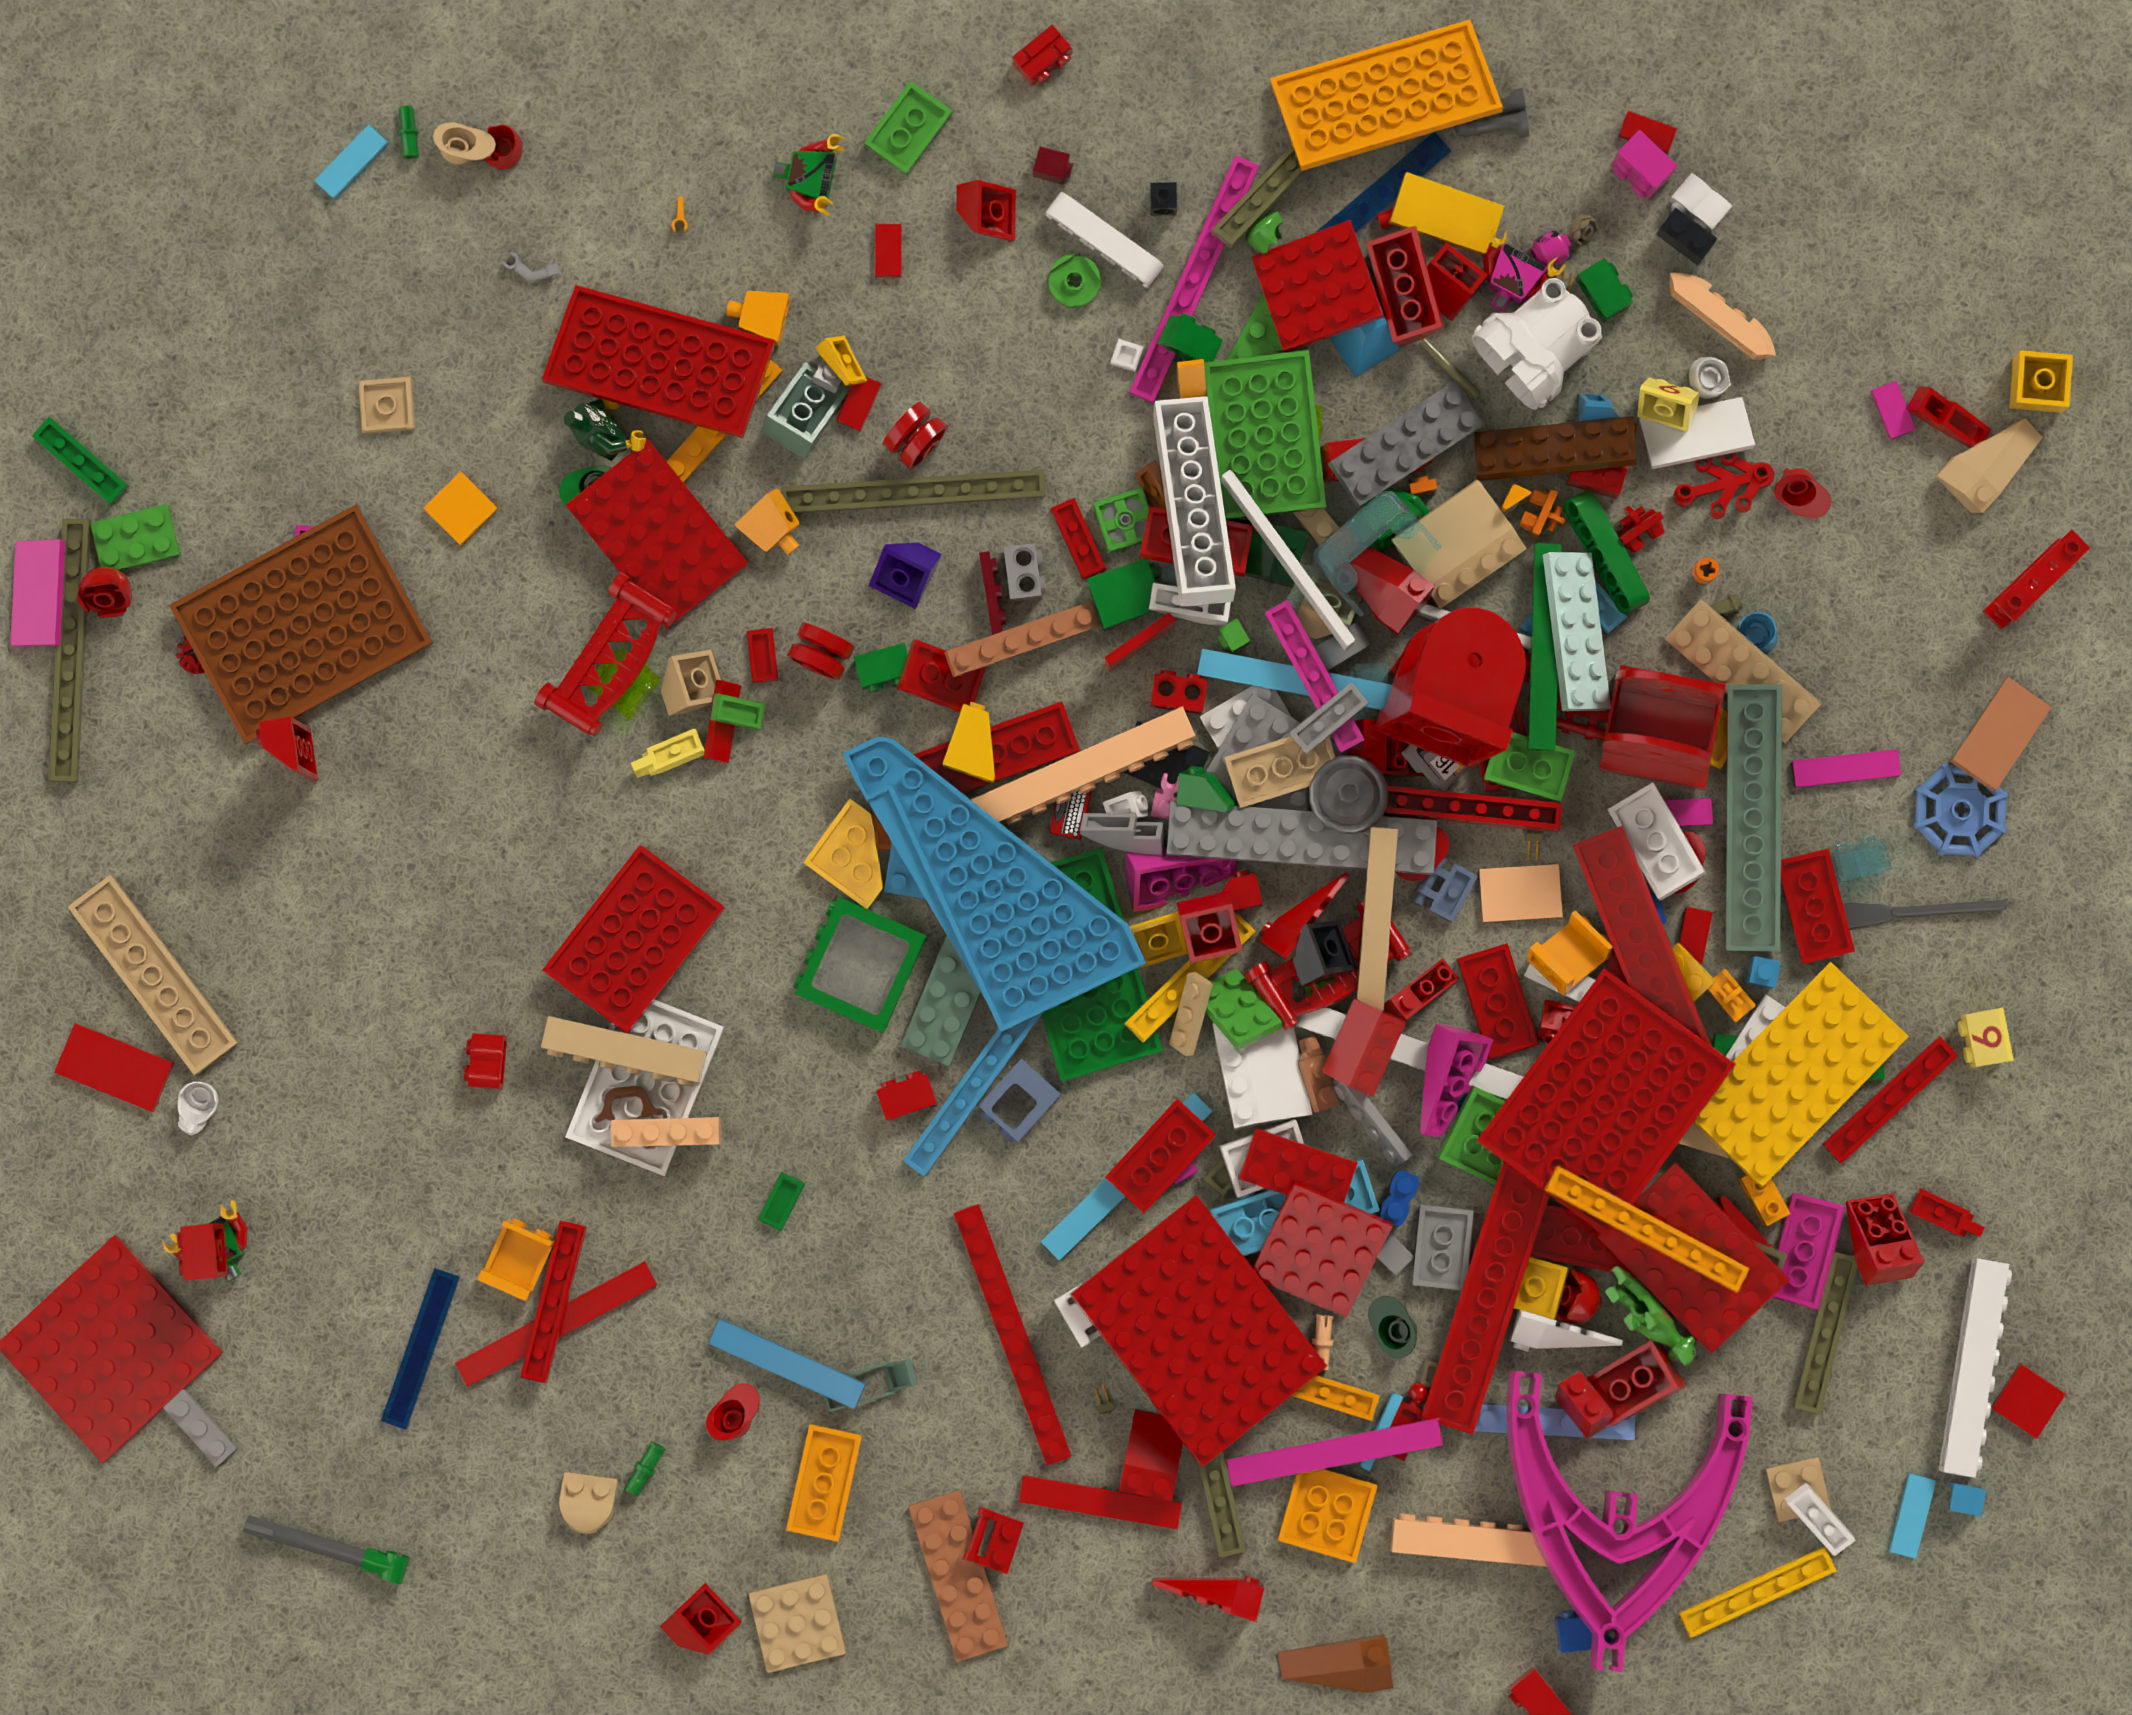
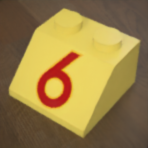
M1648 378L1640 388L1637 417L1688 432L1698 407L1699 392L1689 387L1669 384L1662 379Z
M2003 1008L1960 1015L1961 1021H1958V1030L1960 1036L1965 1037L1966 1047L1963 1048V1056L1965 1062L1970 1063L1971 1068L2014 1061Z

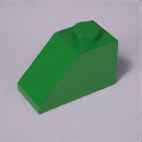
M1190 766L1187 770L1179 773L1177 805L1228 812L1236 806L1235 800L1214 773L1205 772L1203 767Z

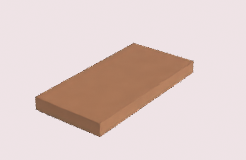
M2007 677L1950 762L1995 792L2052 707Z

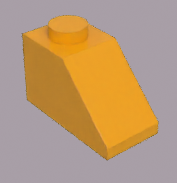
M1204 359L1177 362L1176 376L1179 399L1207 396Z

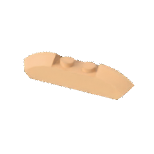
M1670 273L1669 285L1671 296L1751 359L1760 360L1776 356L1772 340L1761 323L1755 318L1749 323L1743 312L1736 308L1731 309L1725 304L1726 300L1716 292L1712 294L1708 291L1712 284L1694 275Z

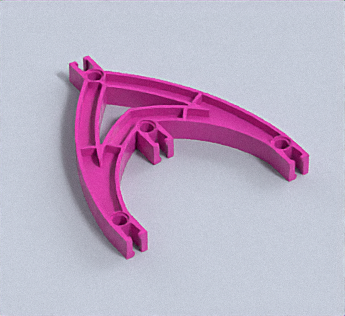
M1509 1371L1506 1403L1508 1443L1515 1483L1528 1526L1541 1556L1558 1587L1585 1625L1593 1633L1590 1668L1604 1671V1666L1602 1665L1603 1653L1605 1648L1612 1649V1665H1609V1670L1623 1673L1626 1637L1643 1624L1681 1584L1698 1561L1721 1521L1744 1460L1750 1433L1753 1397L1719 1394L1717 1426L1707 1454L1690 1481L1668 1504L1652 1516L1636 1524L1638 1494L1622 1492V1497H1626L1624 1513L1616 1514V1497H1621V1492L1605 1490L1603 1521H1601L1580 1502L1568 1487L1548 1450L1539 1417L1542 1374L1526 1373V1378H1530L1528 1394H1520V1377H1524L1525 1372ZM1736 1398V1400H1740L1738 1417H1731V1399L1735 1400ZM1521 1399L1526 1400L1528 1403V1409L1523 1414L1517 1410V1403ZM1734 1421L1738 1426V1431L1736 1435L1731 1436L1728 1432V1427ZM1621 1519L1624 1523V1528L1621 1533L1617 1534L1614 1531L1613 1525L1616 1520ZM1565 1530L1596 1554L1618 1564L1641 1557L1667 1543L1669 1544L1646 1574L1629 1592L1610 1607L1586 1573ZM1608 1629L1614 1631V1639L1610 1643H1606L1604 1640V1633Z

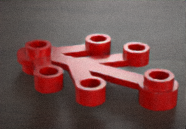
M1736 452L1729 453L1733 457L1731 460H1726L1724 455H1721L1720 462L1724 466L1732 465L1744 472V474L1735 475L1711 463L1710 458L1700 459L1707 462L1708 465L1700 466L1698 464L1700 460H1695V469L1698 472H1706L1719 480L1696 486L1681 484L1674 491V502L1680 507H1689L1693 504L1695 497L1723 491L1718 501L1713 502L1710 507V515L1715 519H1721L1725 516L1726 507L1738 487L1749 484L1745 494L1738 496L1735 504L1739 512L1745 513L1751 509L1752 500L1758 490L1772 484L1775 472L1769 464L1764 462L1751 464L1737 457ZM1763 471L1766 473V476L1761 477L1757 472ZM1686 490L1690 494L1683 496L1680 492ZM1746 501L1748 505L1741 506L1739 502ZM1720 507L1723 511L1717 513L1714 511V508Z

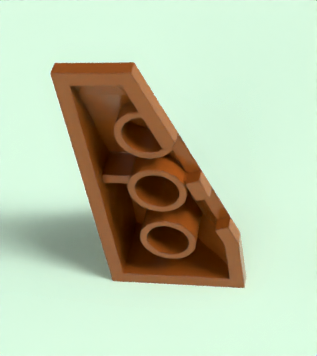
M1384 1634L1278 1652L1282 1679L1366 1693L1393 1688L1391 1663L1387 1640Z

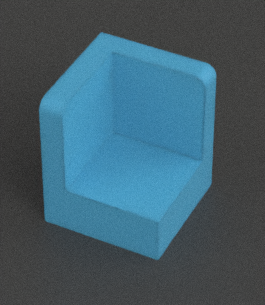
M1949 1482L1948 1487L1952 1488L1949 1509L1982 1517L1986 1490Z

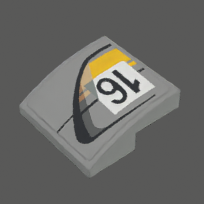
M1409 745L1402 752L1415 772L1423 773L1436 791H1445L1467 768L1412 745Z

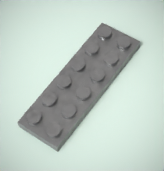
M1453 381L1329 462L1328 465L1356 508H1358L1484 424L1457 382Z

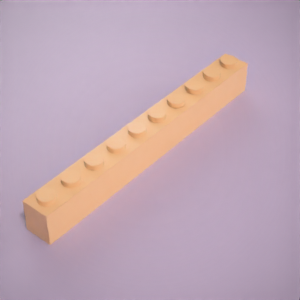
M1180 707L973 798L971 801L1002 825L1005 823L1008 826L1014 825L1023 820V815L1032 812V815H1036L1047 810L1046 805L1055 801L1057 804H1061L1070 800V794L1080 790L1081 794L1087 793L1096 788V783L1103 780L1106 783L1112 782L1120 778L1119 773L1128 769L1130 772H1134L1143 768L1146 761L1154 759V762L1168 757V752L1176 748L1179 751L1185 750L1193 746L1192 741L1197 738L1184 708Z

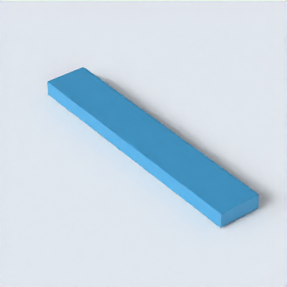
M719 1319L709 1342L712 1346L853 1409H856L866 1386V1383L723 1319Z

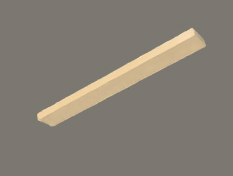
M1370 827L1357 999L1384 1010L1398 829Z

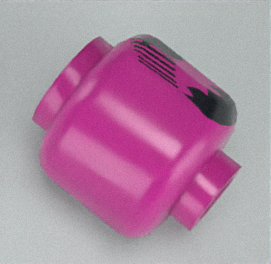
M1552 230L1533 241L1531 254L1535 260L1547 266L1549 262L1557 258L1553 263V267L1569 259V249L1572 246L1566 234L1561 236L1559 232Z

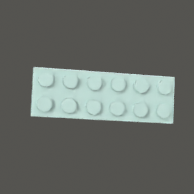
M1548 552L1543 554L1562 711L1608 710L1611 708L1592 553Z

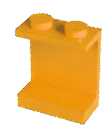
M1575 910L1571 913L1569 923L1544 944L1540 945L1536 942L1529 948L1526 960L1564 996L1609 959L1613 946L1604 934H1599L1592 927L1587 917L1581 916Z

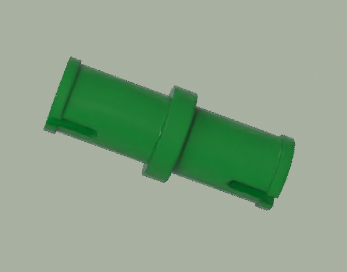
M653 1441L650 1442L641 1461H637L635 1464L636 1469L628 1484L624 1487L626 1491L635 1496H640L649 1477H653L656 1472L654 1468L666 1450L663 1446Z

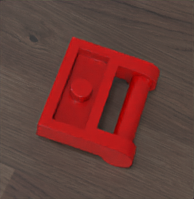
M979 1507L977 1524L968 1551L964 1552L962 1559L1003 1574H1008L1024 1522L996 1513L990 1509ZM992 1520L994 1521L993 1528L982 1557L978 1555L988 1521Z

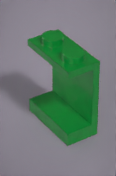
M1143 559L1087 578V584L1104 632L1113 629L1117 624L1155 612L1149 610L1153 583H1156L1155 579L1159 578L1154 563L1149 565L1148 560Z

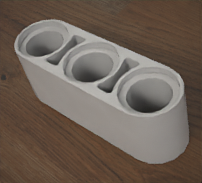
M1359 622L1351 625L1348 629L1355 638V642L1347 651H1344L1334 636L1315 647L1328 672L1333 670L1336 665L1341 662L1343 664L1356 656L1359 651L1366 650L1372 645Z

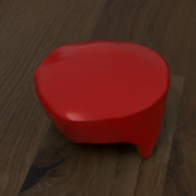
M507 125L489 126L487 133L494 138L496 146L494 152L483 160L499 170L514 167L523 153L522 139Z

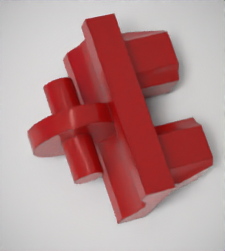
M1630 506L1624 508L1626 517L1619 521L1623 528L1616 532L1621 543L1630 552L1636 553L1644 546L1639 537L1641 533L1646 531L1651 539L1658 538L1665 533L1661 523L1664 517L1660 511L1656 512L1652 508L1645 512L1642 506L1635 511Z

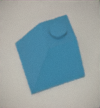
M1385 318L1329 337L1355 378L1400 350L1398 345L1392 341L1388 322Z

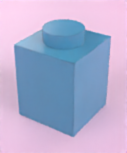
M1757 956L1751 957L1749 959L1745 984L1767 989L1776 988L1781 962Z

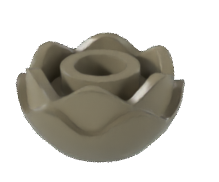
M1588 214L1576 217L1569 228L1572 242L1581 246L1584 243L1591 242L1593 234L1599 229L1597 218Z

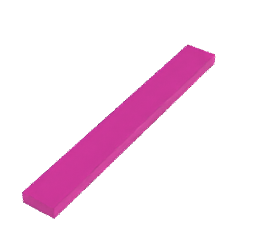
M1432 1419L1227 1459L1226 1461L1231 1486H1237L1443 1446L1439 1421L1438 1419Z

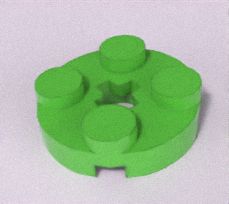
M1066 255L1057 260L1051 268L1049 274L1050 293L1059 304L1067 308L1084 307L1096 298L1100 290V272L1095 263L1089 258ZM1071 275L1082 279L1079 281V287H1070L1068 285Z

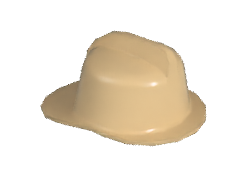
M454 122L439 125L433 134L434 144L440 150L443 158L456 165L465 164L472 160L485 159L494 152L496 146L494 138L489 133Z

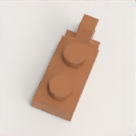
M1316 1036L1299 1040L1302 1054H1300L1301 1061L1298 1064L1312 1111L1315 1113L1339 1106L1338 1097L1333 1090L1332 1077L1322 1072L1326 1057L1319 1046Z

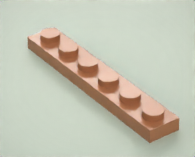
M1090 601L944 652L954 678L1098 628L1100 625Z

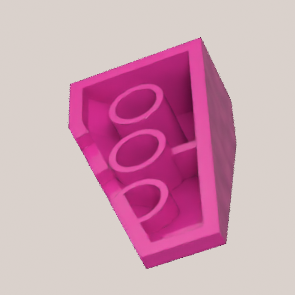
M1163 848L1162 856L1126 852L1125 875L1132 910L1137 912L1159 908L1167 904L1165 900L1167 897L1180 893L1181 897H1185L1190 894L1188 890L1195 885L1201 883L1203 886L1208 887L1229 878L1236 872L1237 860L1167 855V848Z

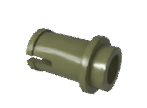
M1729 594L1728 598L1709 605L1722 617L1733 612L1738 614L1739 610L1743 609L1737 594L1733 596Z

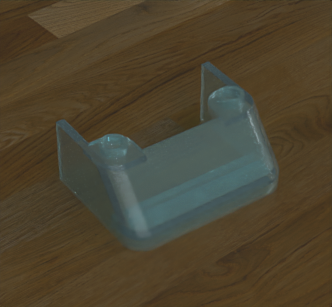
M1392 491L1379 493L1314 551L1313 559L1317 567L1360 617L1364 615V611L1348 594L1355 587L1358 580L1357 573L1350 565V562L1388 529H1391L1398 537L1403 539L1411 538L1421 530L1437 550L1442 547L1398 495Z

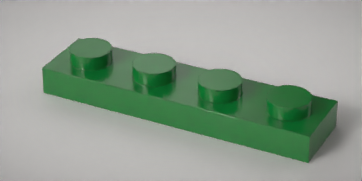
M48 417L33 433L32 437L111 506L129 487L128 484L51 417Z

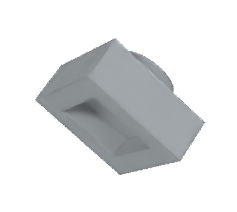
M823 359L812 382L835 394L842 380Z

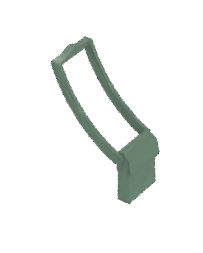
M911 1359L899 1362H885L847 1373L846 1375L850 1376L883 1367L889 1392L860 1400L858 1404L895 1394L899 1390L918 1385ZM823 1395L829 1412L849 1407L842 1405L833 1408L831 1398Z

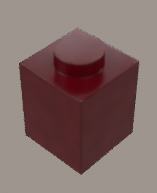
M1039 146L1033 168V177L1063 185L1065 178L1070 179L1074 163H1070V154Z

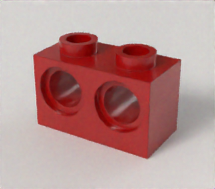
M1161 670L1160 674L1155 673L1150 707L1173 711L1183 707L1185 712L1203 714L1207 680H1202V676L1198 674H1187L1186 677L1176 676L1174 671ZM1163 683H1168L1173 687L1174 691L1169 696H1163L1158 691L1159 686ZM1188 687H1195L1199 690L1200 696L1195 700H1190L1185 696V690Z

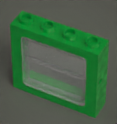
M838 897L837 901L832 900L828 907L826 915L830 917L826 926L821 924L815 939L818 940V944L815 950L810 949L805 958L804 964L808 966L804 975L799 973L793 986V988L797 989L795 994L884 1034L927 936Z

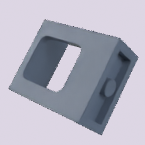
M1020 1059L979 1105L982 1109L979 1115L989 1124H992L994 1121L1002 1127L999 1132L1008 1141L1012 1142L1015 1139L1019 1142L1061 1094L1024 1060ZM1013 1084H1018L1036 1100L1037 1104L1020 1125L1012 1129L993 1113L992 1107Z

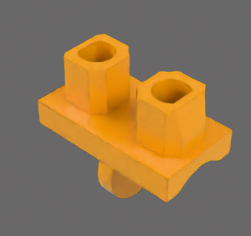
M1723 969L1714 977L1716 982L1707 989L1734 1023L1756 1006L1726 969Z

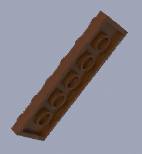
M1633 416L1474 432L1476 477L1479 481L1637 465Z

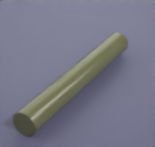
M1427 338L1418 344L1457 382L1473 401L1481 394Z

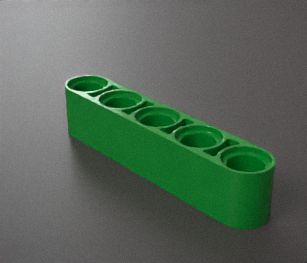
M1587 490L1565 500L1563 504L1565 515L1586 553H1592L1593 566L1616 608L1621 613L1628 614L1648 604L1650 599L1649 592L1595 494Z

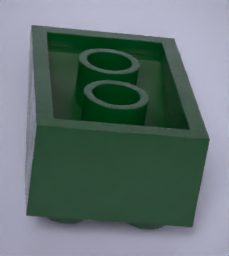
M1229 519L1232 522L1252 525L1249 520ZM1272 525L1300 563L1308 533ZM1253 527L1244 575L1293 588L1295 582Z

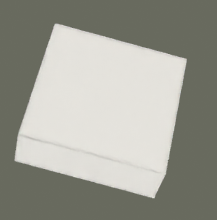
M1118 339L1110 365L1135 372L1143 346Z

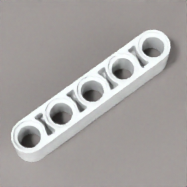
M1063 192L1059 193L1045 212V215L1050 220L1053 218L1059 222L1058 226L1071 235L1073 233L1080 237L1079 241L1092 250L1097 249L1101 252L1100 256L1113 265L1118 264L1122 267L1124 273L1134 280L1139 279L1146 288H1149L1164 267L1150 253Z

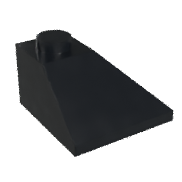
M1339 920L1310 923L1302 927L1293 958L1296 974L1302 986L1320 983L1357 970Z

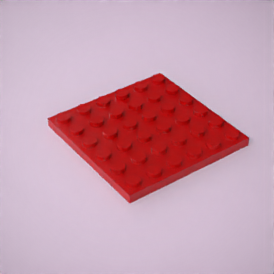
M117 1235L111 1237L0 1340V1351L101 1463H105L157 1415L181 1390L185 1389L223 1353Z

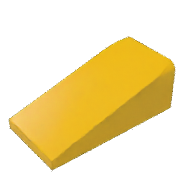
M845 336L825 338L816 347L821 357L846 386L867 381Z

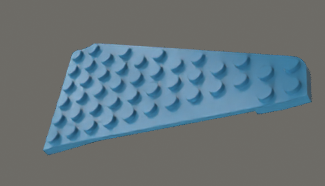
M876 737L842 753L854 780L869 802L985 998L1000 1032L1147 964L1129 924L898 742L887 737Z

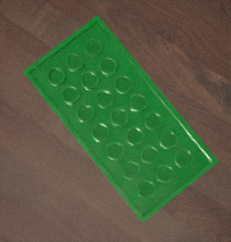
M1102 847L1051 862V864L1123 920ZM1138 968L1043 1013L1041 1017L1061 1082L1163 1051L1157 1030L1143 1043L1125 1025V1022L1148 1001Z

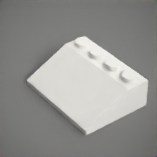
M1212 1023L1234 1131L1313 1115L1298 1064L1301 1059L1294 1027L1287 1031L1282 1027L1237 1051L1220 1029Z

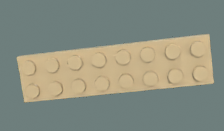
M113 875L107 876L68 906L69 910L193 1075L197 1076L239 1044Z

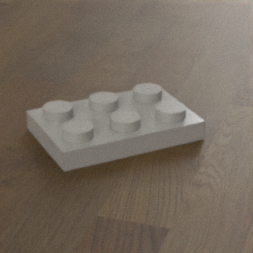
M1419 1205L1412 1285L1462 1290L1468 1271L1474 1210Z

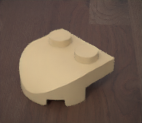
M564 1472L559 1506L562 1518L567 1525L578 1533L591 1534L597 1532L606 1523L608 1524L614 1513L618 1479Z

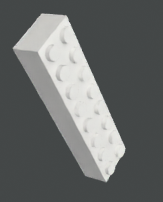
M1204 396L1155 401L1153 419L1180 607L1233 602L1236 587L1208 398Z

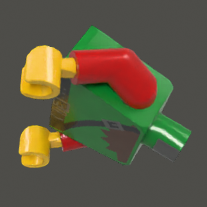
M832 134L826 140L817 141L800 148L799 151L793 152L790 164L775 163L773 177L787 180V193H790V198L804 211L820 212L825 216L830 214L825 210V207L828 204L833 205V202L829 200L837 160L836 153L832 151L835 150L841 153L844 151V147L837 144L845 138L838 134Z
M234 1200L230 1201L231 1210H226L223 1204H221V1217L209 1223H224L228 1277L225 1278L227 1282L241 1275L234 1260L245 1255L244 1249L247 1246L248 1227L237 1212V1204ZM170 1234L174 1243L167 1245L162 1241L163 1248L167 1253H173L180 1260L182 1259V1248H178L177 1236Z

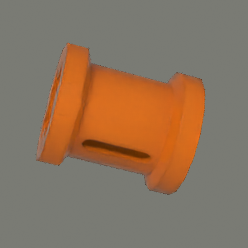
M1708 557L1702 558L1692 569L1695 581L1700 584H1707L1713 581L1719 573L1718 563ZM1705 565L1708 566V571L1712 572L1706 577L1703 576L1704 571L1700 570Z

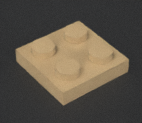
M1819 1457L1765 1469L1778 1522L1799 1518L1787 1504L1785 1498L1806 1482L1831 1510Z

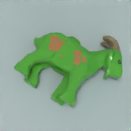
M1620 1267L1612 1269L1611 1271L1614 1272L1619 1282L1618 1285L1606 1289L1605 1293L1612 1303L1620 1301L1630 1309V1314L1624 1318L1628 1328L1631 1331L1638 1330L1652 1341L1669 1346L1671 1349L1667 1355L1668 1359L1676 1358L1685 1366L1690 1364L1696 1355L1697 1341L1693 1335L1687 1330L1683 1332V1336L1677 1332L1674 1321L1666 1307L1639 1279Z

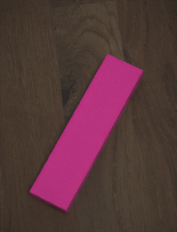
M1898 749L1791 761L1794 788L1901 776Z

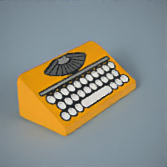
M1516 484L1512 485L1500 510L1504 515H1507L1525 503L1532 492Z

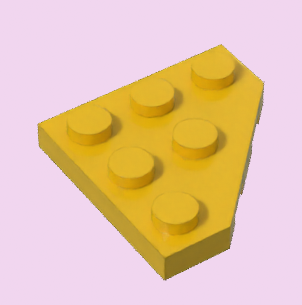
M850 798L803 863L865 909L870 908L884 889L873 815Z

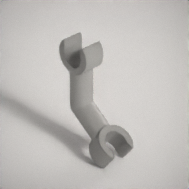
M510 252L516 259L514 265L510 266L502 261L508 270L516 271L530 283L562 276L561 268L558 264H551L544 269L531 271L521 263L519 256L514 252Z

